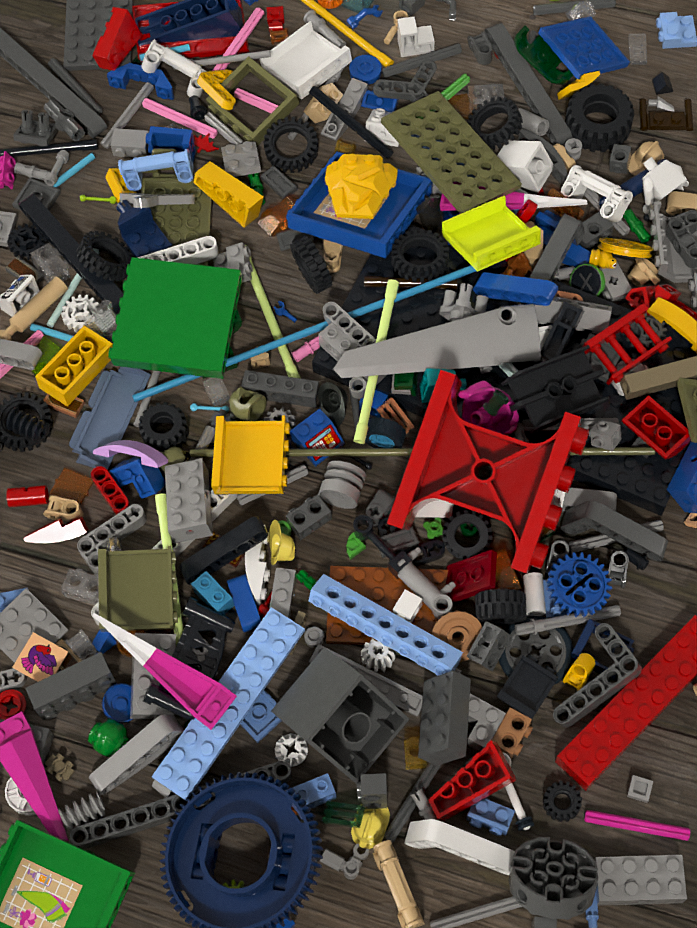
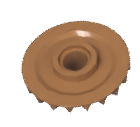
M456 610L455 612H448V614L441 616L436 621L432 629V635L462 651L463 654L460 660L462 662L469 660L466 656L480 633L482 625L473 614ZM455 632H462L460 637H452Z

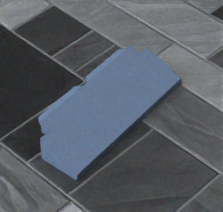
M120 367L118 372L110 370L109 372L103 371L88 401V405L92 410L91 412H83L69 442V446L73 449L72 452L79 454L76 463L92 468L102 466L108 470L114 455L111 457L93 454V450L122 439L139 402H134L132 395L144 391L151 374L141 369Z

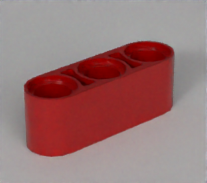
M102 466L95 467L91 472V478L95 487L115 515L130 506L129 501L108 470ZM100 476H105L102 480H97ZM110 490H115L114 493L107 494ZM125 504L123 508H117L119 505Z

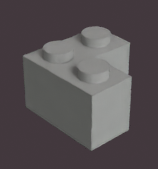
M470 694L468 723L475 727L468 737L467 745L480 752L493 739L506 713Z

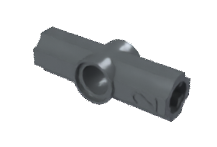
M55 99L45 103L44 109L55 121L56 129L65 132L73 141H79L84 137L85 131L73 119L74 113L72 111L64 109Z

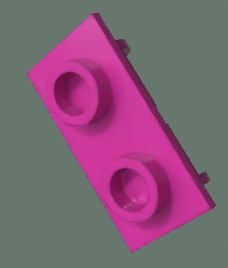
M4 151V156H0V189L8 186L12 190L16 160L6 151Z

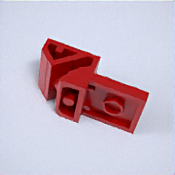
M669 284L633 288L625 297L629 301L628 304L635 309L643 303L649 309L659 297L676 305L697 321V312L679 301L678 298L681 292Z

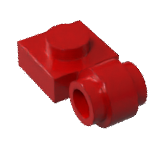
M283 6L266 7L269 32L280 34V32H283L284 24Z

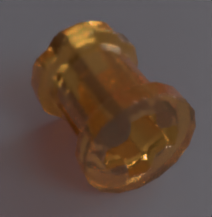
M287 28L276 31L270 29L272 45L288 38Z

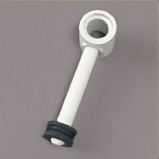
M503 752L511 768V759L506 753ZM513 783L505 786L519 819L516 825H518L519 831L529 830L530 827L534 826V822H532L531 816H526Z

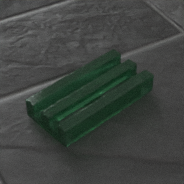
M332 801L326 802L328 808L324 809V814L326 815L322 817V822L360 828L365 807ZM333 808L345 809V810H352V811H359V812H358V813H351V812L336 811V810H333ZM331 815L356 818L357 820L354 822L332 819Z

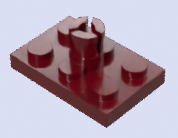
M489 550L447 566L446 585L451 581L456 584L453 590L447 594L451 598L452 603L475 596L485 590L495 589L497 552Z

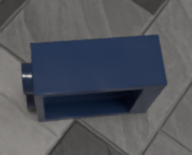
M589 618L571 654V657L574 659L573 661L582 654L592 633L595 634L596 627L600 623ZM610 631L603 632L602 638H608ZM617 632L633 653L635 649L632 647L634 640ZM595 661L593 671L601 674L608 669V667ZM617 675L611 676L610 679L615 681Z

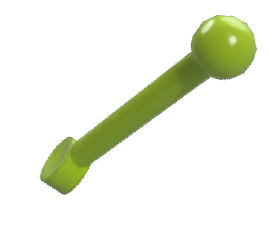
M80 196V200L83 202L92 200L107 201L111 204L116 203V197L114 196L110 198Z

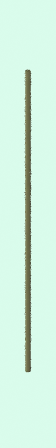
M584 447L582 455H655V450L651 447H616L613 451L598 447ZM413 448L289 449V451H286V457L411 456ZM190 449V457H213L214 449Z

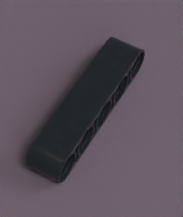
M258 516L249 518L183 561L179 568L186 583L191 585L205 571L210 575L264 541L268 537V532L261 518Z

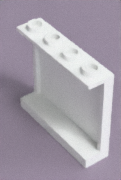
M311 21L271 49V57L259 59L261 67L300 99L306 97L313 86L319 87L352 62L350 48L345 45L340 49L313 30Z

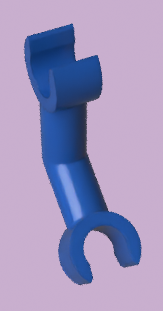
M374 5L373 8H364L356 16L349 17L347 22L354 29L366 15L380 17L383 11L377 10L379 5Z

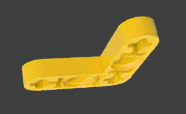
M226 69L200 73L197 83L222 108L232 110L236 99L221 83L233 71Z

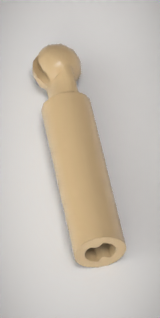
M55 276L9 319L11 325L6 330H0V339L11 341L12 335L17 331L23 333L68 290L65 283Z

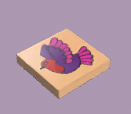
M33 632L12 668L39 682L56 674L69 652Z

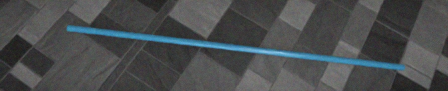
M470 265L397 293L394 303L476 272V270ZM385 298L348 312V314L352 318H356L382 308ZM324 321L228 358L226 367L322 331L329 324ZM184 375L134 394L132 397L134 402H137L202 376Z

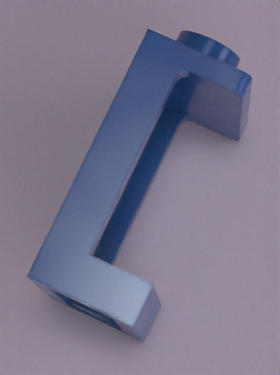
M150 126V131L146 134L149 154L152 155L154 148L177 149V152L189 149L191 160L194 164L196 147L192 130Z

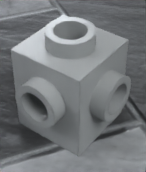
M599 419L589 431L591 445L613 451L621 441L620 425Z

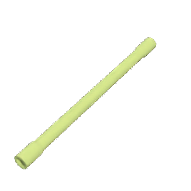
M249 257L253 272H251V284L273 338L278 340L283 338L253 265L252 257ZM287 345L278 347L288 377L301 379Z
M388 280L376 343L387 338L394 300L396 299L399 282L396 280ZM378 375L368 376L359 422L353 440L359 444H365Z
M166 494L155 495V501L159 516L163 549H168V546H171L173 552L172 539L168 532ZM172 564V572L176 571L175 564ZM174 583L173 591H177V603H173V611H177L178 623H174L173 629L174 634H176V647L183 632L178 585Z

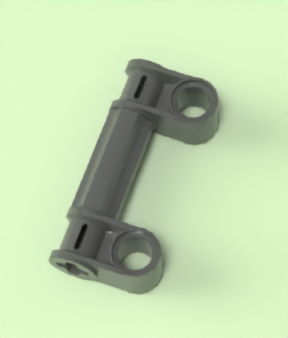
M557 538L552 542L546 565V575H548L549 571H554L551 566L557 564L556 561L559 558L563 560L564 555H568L569 545L565 539ZM563 543L566 549L564 552L558 553L554 549L555 545ZM615 549L611 552L608 568L603 567L602 571H609L605 577L612 579V581L608 584L618 585L624 589L629 557L622 549ZM616 554H623L625 560L622 563L614 562V556ZM576 567L577 573L584 575V571ZM592 574L587 575L582 581H587L592 577Z

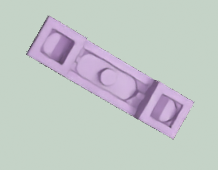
M113 441L93 450V454L111 457L117 453L141 457L142 465L155 468L168 463V459L158 450L137 441Z

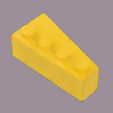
M211 161L195 172L193 183L242 227L245 228L259 216L264 196Z

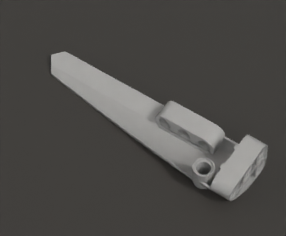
M534 304L501 306L498 309L344 351L333 369L341 378L424 372L426 368L448 370L541 360L540 336ZM507 309L510 312V317L507 320H503L501 313Z

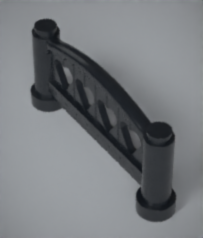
M189 597L181 614L189 619L172 657L188 666L199 665L202 674L214 679L223 655L225 634L232 632L235 622L197 603V599ZM214 631L216 636L212 638L213 643L211 645L206 644L199 632ZM206 648L208 654L205 655V661L200 662L191 649ZM151 682L143 702L149 705L153 703L187 720L195 719L161 684L158 686Z

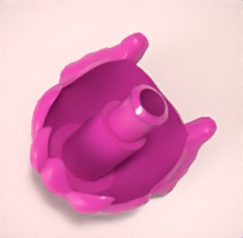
M480 381L458 393V396L464 399L462 420L506 436L517 429L519 421L517 410L511 412L509 408L515 402L503 390L493 387L486 381Z

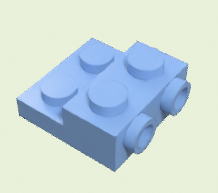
M677 12L660 13L659 18L656 19V27L660 30L658 39L659 42H662L663 49L697 46L693 15L678 16Z

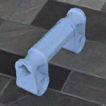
M185 149L182 152L175 153L171 151L138 158L134 157L133 160L123 161L121 159L118 161L120 174L124 179L127 189L130 191L141 189L142 172L173 167L180 182L189 183L193 179V162L189 149Z

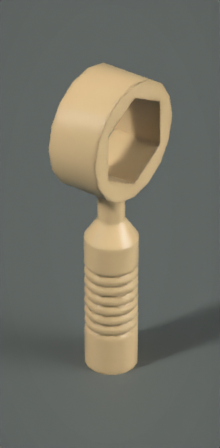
M400 10L394 13L393 21L395 26L391 27L385 37V44H390L398 31L397 17H408L407 12Z

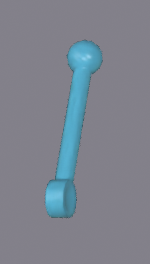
M196 403L190 406L192 411L197 409L219 411L223 409L227 413L229 412L228 406H198Z

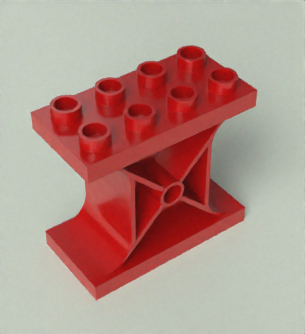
M440 370L387 524L409 530L422 507L433 501H447L503 521L510 527L516 540V553L511 565L512 569L528 573L531 566L542 569L549 549L548 545L540 543L544 528L555 531L563 508L553 503L558 490L566 493L569 492L576 471L575 468L567 466L571 452L582 455L589 430L580 427V416L565 412L557 432L548 440L533 444L468 423L461 419L457 409V397L462 382L457 375ZM491 466L493 469L491 477L487 480H481L479 477L481 468Z

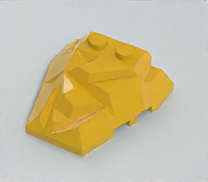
M343 154L338 161L332 162L327 166L325 183L328 186L329 196L332 198L336 217L373 219L381 208L383 199L388 198L391 187L394 188L396 186L398 170L390 163H383V158L380 155Z

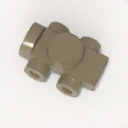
M58 753L56 756L52 754L45 762L47 766L45 770L50 774L55 772L56 775L54 777L60 782L62 779L68 781L75 772L71 769L74 765L68 760L66 763L62 762L64 757Z

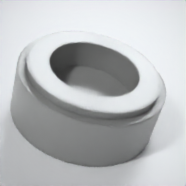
M316 626L308 628L304 633L305 643L312 648H316L318 644L322 645L324 642L322 629Z

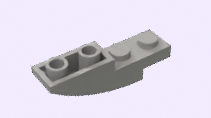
M352 78L337 105L354 118L362 105L361 100L368 89V84ZM331 113L321 135L337 141L349 126Z

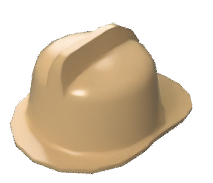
M658 141L644 142L631 156L628 170L632 175L635 176L647 169L643 163L652 157L655 162L664 159V153Z

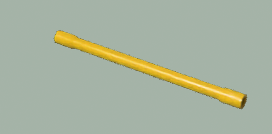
M300 0L367 53L376 57L384 67L394 64L391 58L372 46L316 1Z

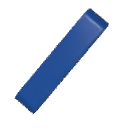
M483 272L473 287V291L477 295L492 299L549 306L558 291V286L548 280Z

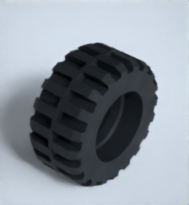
M592 84L588 85V88L583 87L579 89V92H575L569 100L565 122L572 133V137L582 142V149H590V152L600 151V153L606 152L608 149L611 151L614 144L622 145L628 139L634 118L633 104L629 101V97L626 94H622L623 91L619 88L614 89L612 85L604 86V84H598L595 86ZM600 112L609 115L614 121L607 124H596L585 116L590 113Z

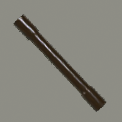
M364 276V287H387L388 280L398 281V287H416L428 282L426 278H424L423 283H420V278H417L416 282H412V278L405 280V278ZM457 279L434 288L457 290Z

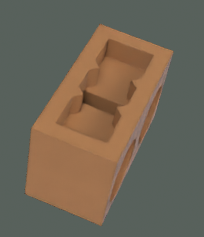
M509 708L492 740L498 743L501 751L506 753L511 760L514 754L518 756L521 752L523 738L529 737L533 729L530 726L532 719ZM519 722L523 728L516 730L512 727V724ZM510 740L512 741L513 746L509 748L505 747L502 744V741Z

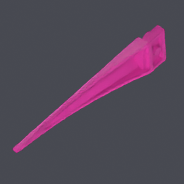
M22 711L0 723V762L47 831L69 842L33 730Z

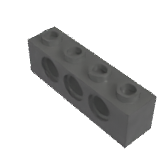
M245 370L241 385L243 389L262 394L267 401L312 408L317 407L319 381Z

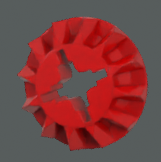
M10 689L0 693V719L6 720L26 710L27 701L21 692ZM13 700V704L17 706V708H11V710L8 712V708L4 705L10 704Z

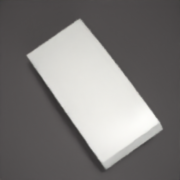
M441 500L430 502L419 510L415 518L449 519L453 515L454 504Z

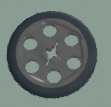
M527 616L525 621L517 624L530 622V619L539 620L547 618L543 616ZM516 624L507 626L504 631L512 637L499 659V664L508 677L511 676L523 655L527 657L532 653V648L535 650L541 649L539 656L531 654V656L539 660L538 665L550 664L553 670L557 672L555 675L558 679L555 684L565 677L574 660L571 657L574 649L572 641L563 627L546 630L550 634V637L546 640L539 637V632L536 635L529 633L530 638L528 640H521L515 632ZM557 646L561 649V654L554 656L550 653V649ZM512 648H517L521 651V655L514 658L510 655L509 651Z

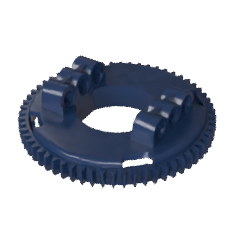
M238 772L236 778L230 773L228 780L222 775L221 782L214 778L213 785L206 782V789L199 786L200 793L192 792L194 796L192 799L186 797L188 802L186 806L180 804L182 811H175L178 817L176 819L170 818L174 823L173 826H166L170 830V834H164V837L168 840L161 844L166 847V850L160 851V853L165 858L159 861L165 865L160 868L161 872L166 873L161 879L168 881L163 887L167 890L170 889L166 893L168 897H172L170 903L176 904L174 909L177 912L181 911L180 917H186L185 922L188 924L192 923L191 926L193 928H277L276 924L278 923L284 927L283 920L285 918L291 922L290 914L298 915L297 906L304 908L301 901L303 899L306 901L310 900L306 893L314 892L310 885H317L313 877L320 876L315 870L316 868H322V865L317 860L323 859V856L317 854V852L322 851L323 847L317 845L322 842V839L316 837L321 831L318 828L314 829L319 825L318 822L315 820L311 821L315 818V815L309 813L311 808L308 805L305 806L307 802L304 799L300 800L301 795L299 793L294 794L295 790L289 788L286 783L282 784L279 779L274 782L272 776H269L267 779L265 774H261L259 778V775L254 772L251 778V774L246 772L243 778V775ZM214 792L216 795L215 800L207 804L202 810H197L194 807L195 805L199 807L211 798V793ZM291 807H293L296 810V812L300 816L301 820L304 821V823L300 822L296 814L292 811ZM239 823L260 825L267 831L272 843L266 872L258 881L244 888L234 889L220 885L214 877V869L216 867L215 863L218 857L222 832ZM182 890L185 891V893L187 894L188 898H189L190 901L193 903V910H192V911H191L190 909H188V908L190 907V905H189V903L186 901V899L184 898V896H183V894H182V892H181Z

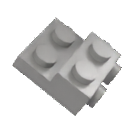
M245 141L243 144H228L225 147H221L225 171L233 177L261 172L256 142Z
M243 242L226 247V252L218 254L213 259L214 267L241 270L242 283L252 280L251 272H253L249 259L251 251Z

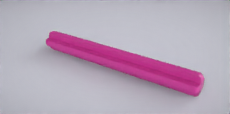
M586 810L584 821L588 823L686 841L689 840L691 833L690 829L592 810Z

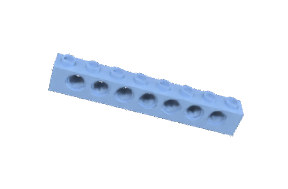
M323 574L312 587L309 602L314 606L325 610L332 616L346 622L349 626L362 631L367 636L381 642L384 646L390 647L402 656L434 672L437 676L455 671L459 665L463 654L462 651L327 575Z

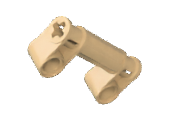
M391 840L378 843L373 847V856L379 871L384 873L398 908L397 916L401 927L417 928L424 925L422 915L414 900Z

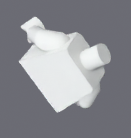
M652 157L643 163L649 171L642 178L645 197L643 212L649 215V209H652L654 202L660 201L675 189L684 191L683 186L687 187L689 185L681 166L668 160H664L658 165Z

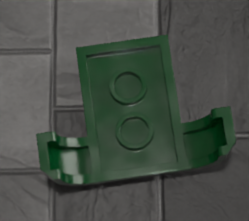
M525 25L516 34L514 39L515 47L519 54L549 82L556 85L567 83L573 76L571 71L561 72L556 69L562 61L540 35L530 44L527 40L529 28Z

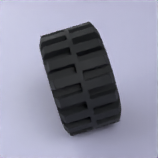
M159 402L154 407L152 405L149 406L148 411H143V416H140L139 430L144 444L153 447L160 453L170 447L182 448V443L185 444L187 441L186 437L189 435V429L185 415L179 407L176 408L175 404L168 405V402L160 405ZM170 423L174 425L167 433L159 434L154 432L155 428L160 424Z
M468 510L459 511L452 515L445 523L442 533L443 542L447 550L453 556L463 560L486 552L492 540V529L489 522L483 515ZM469 523L478 529L479 539L473 546L464 547L457 542L455 533L462 524Z
M514 589L482 591L475 595L476 618L482 624H485L487 621L493 625H510L525 621L527 619L526 594Z

